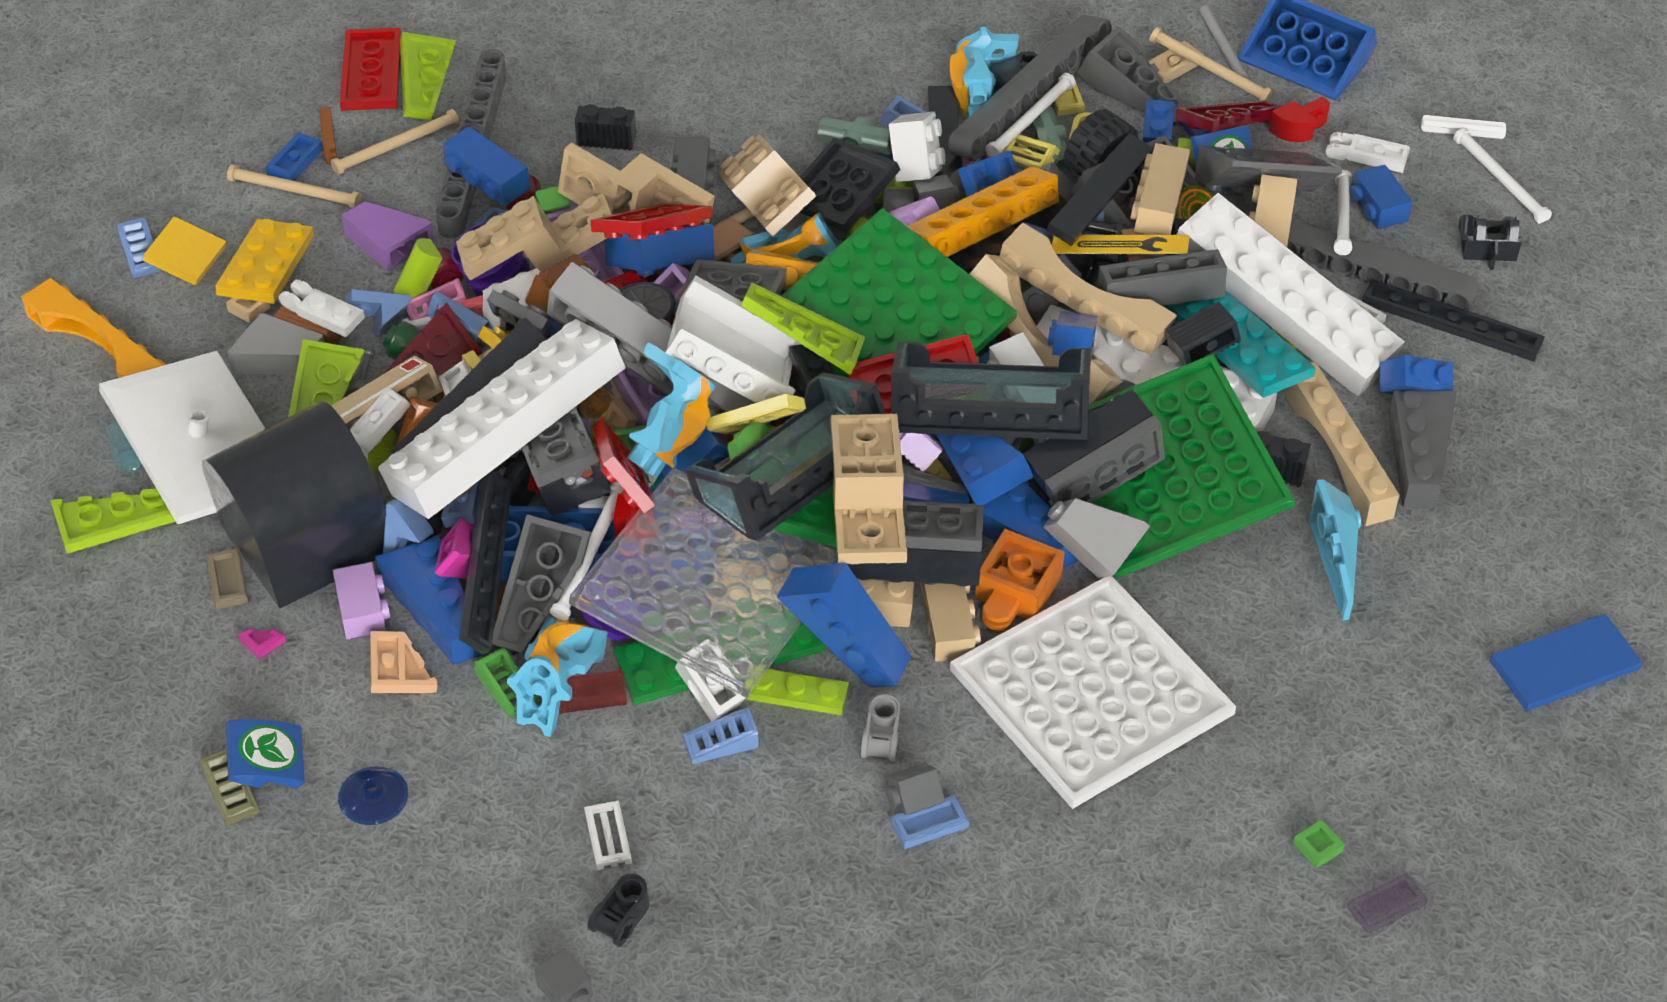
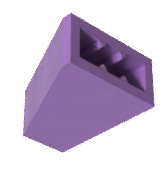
M364 201L341 215L345 235L387 271L409 258L418 239H431L435 243L432 223L429 220Z

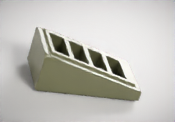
M227 749L204 757L199 761L203 776L226 826L260 813L248 785L229 780L217 784L228 779ZM241 788V790L222 797V795ZM244 799H246L247 801L246 803H243L231 809H227V806L232 805L236 802H239Z

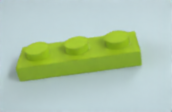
M750 666L743 693L746 696V700L842 716L849 690V682Z

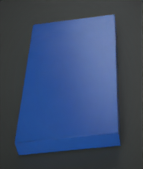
M1606 614L1492 654L1490 659L1493 667L1526 711L1639 670L1643 663Z

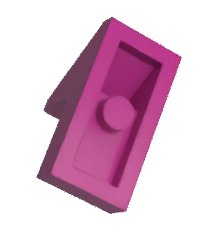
M462 518L441 540L435 574L440 577L467 578L472 540L469 539L472 525Z

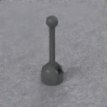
M366 347L364 349L365 358L360 377L351 381L345 397L368 384L365 379L370 360L375 356L374 348Z

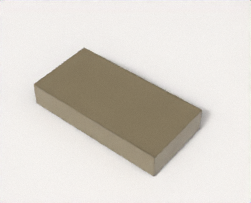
M239 548L206 554L215 608L220 609L249 603Z

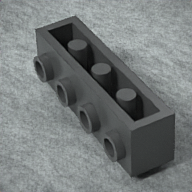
M1218 249L1099 266V289L1123 297L1151 299L1161 306L1209 300L1225 296L1227 266Z

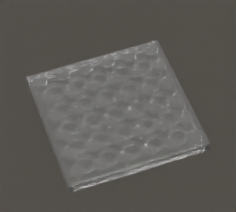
M673 467L652 493L655 506L646 513L641 508L637 511L570 594L569 604L747 698L801 624V621L776 597L794 567L838 563L837 551L821 543L776 530L770 531L758 541L748 539L696 500L687 474ZM723 493L711 502L712 505L744 528L734 498Z

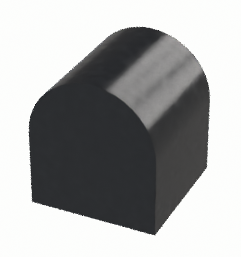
M320 401L202 461L203 472L222 527L236 547L239 548L240 553L279 609L335 582L333 570L370 563L376 560V556L383 554L385 518L387 514L380 489L353 434L337 411L326 401Z

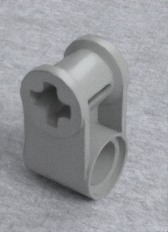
M880 694L871 700L867 724L863 732L861 758L866 759L869 755L889 758L890 762H896L899 742L900 703L894 696Z

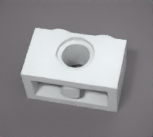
M709 641L681 657L675 666L711 722L724 717L741 706L746 698Z

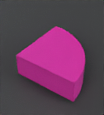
M248 629L238 634L239 641L258 659H261L286 642L285 635L274 629H270V631Z

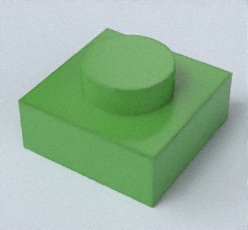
M1322 819L1297 834L1293 841V845L1315 868L1320 867L1342 853L1345 843Z

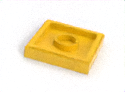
M174 216L144 253L143 261L188 283L197 285L226 248V241Z

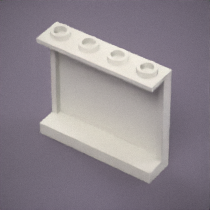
M695 275L680 298L666 353L755 403L784 394L793 395L795 389L788 386L792 369V361L788 352L790 346L799 345L800 343L758 316L751 314L741 306L742 301Z

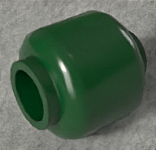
M405 321L399 323L398 326L393 324L383 342V346L386 347L387 356L396 360L422 330Z

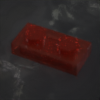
M616 670L569 677L567 683L572 687V699L570 701L561 700L559 714L627 705L623 671Z

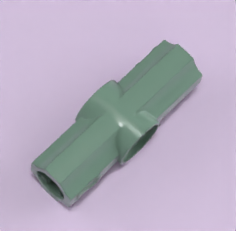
M1049 106L1031 123L1033 139L1056 145L1060 149L1058 155H1053L1055 160L1053 164L1065 174L1068 171L1064 165V151L1067 148L1066 130L1064 125L1058 124L1052 106ZM1042 150L1037 151V153H1041L1043 155H1045L1046 153Z
M823 117L819 122L817 135L820 141L830 143L835 137L855 146L859 145L860 148L868 151L893 154L889 129L877 127L867 118L857 117L854 122Z

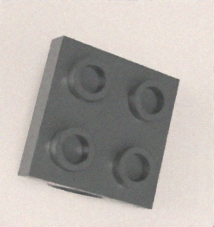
M494 289L492 290L487 302L494 315L514 326L526 317L547 340L552 336L553 331L549 323L550 321L545 318L546 312L534 305H530L529 308L518 303L520 299L506 290H503L502 293Z

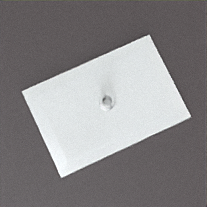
M214 351L99 383V391L176 523L181 524L216 513L217 510L203 472L202 461L265 429L219 353Z

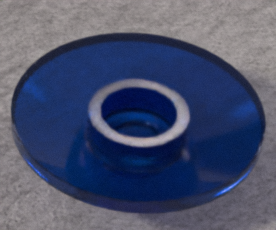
M380 766L367 767L356 771L344 781L339 790L338 802L343 814L351 821L363 825H377L393 819L403 810L408 800V787L404 778L390 768ZM373 787H376V788H377V789L374 790V791H367V789H369V788H373Z

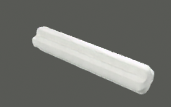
M1424 115L1421 121V131L1455 135L1459 129L1467 128L1471 136L1504 139L1506 134V124L1504 122Z

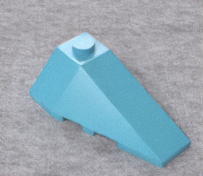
M1324 479L1317 480L1308 521L1342 620H1349L1354 601L1358 529L1361 527V516L1358 509L1354 510L1351 498Z

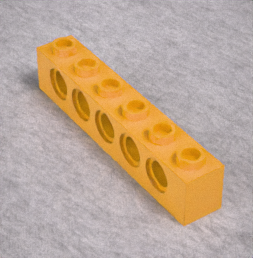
M1031 166L907 227L948 257L1058 203V175Z

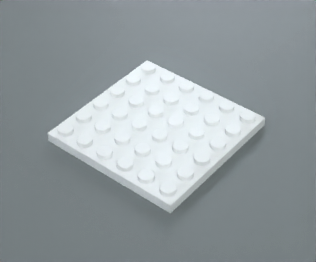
M1112 576L1100 579L950 662V671L1072 809L1235 714L1236 705Z

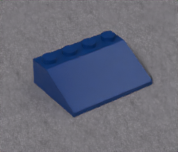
M1270 0L1241 50L1238 59L1328 98L1337 100L1365 66L1377 44L1374 28L1305 0Z

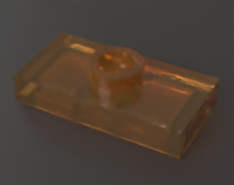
M603 385L577 406L585 418L601 419L605 416L613 399Z

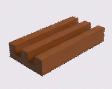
M329 106L321 107L319 114L326 164L331 165V160L337 158L333 120Z

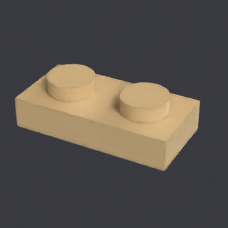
M1186 41L1181 42V43L1185 44L1186 46H1188V47L1194 49L1195 51L1201 53L1199 50H1197L1196 48H1194V47H1193L1192 45H1190L1188 42H1186ZM1170 49L1148 61L1149 64L1154 63L1158 67L1159 71L1157 74L1164 83H1169L1198 66L1196 63Z

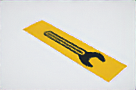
M1081 235L1072 246L1053 236L1052 248L1056 254H1187L1190 235Z

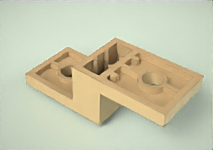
M759 134L756 138L752 136L747 139L741 146L743 150L735 157H728L721 164V170L718 174L773 237L816 195Z
M572 142L564 149L558 193L578 205H582L590 197H596L604 193L609 200L614 214L658 204L704 205L713 207L714 195L642 153L620 171ZM710 219L701 220L702 223H709Z
M604 193L596 197H590L574 210L562 213L553 222L549 220L534 196L528 200L518 202L511 210L500 216L492 217L485 225L475 231L465 233L456 241L465 274L472 280L522 250L535 268H538L542 273L548 267L555 266L556 263L564 261V258L567 259L572 254L579 255L606 239L604 233L591 232V219L614 215L609 200Z
M897 414L831 415L834 464L833 502L838 563H906L907 546L903 517L904 474ZM872 534V535H876V536H875V537H867V536H864V535Z

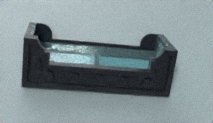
M898 342L891 373V414H897L899 433L1087 440L1091 348H1070L1065 350L1059 358L1058 366L930 362V353L924 345L917 342Z
M828 373L820 374L806 387L804 394L806 409L792 416L718 470H716L715 465L711 461L706 459L698 460L685 469L694 498L745 537L758 541L833 485L834 464L831 415L886 414L877 384Z

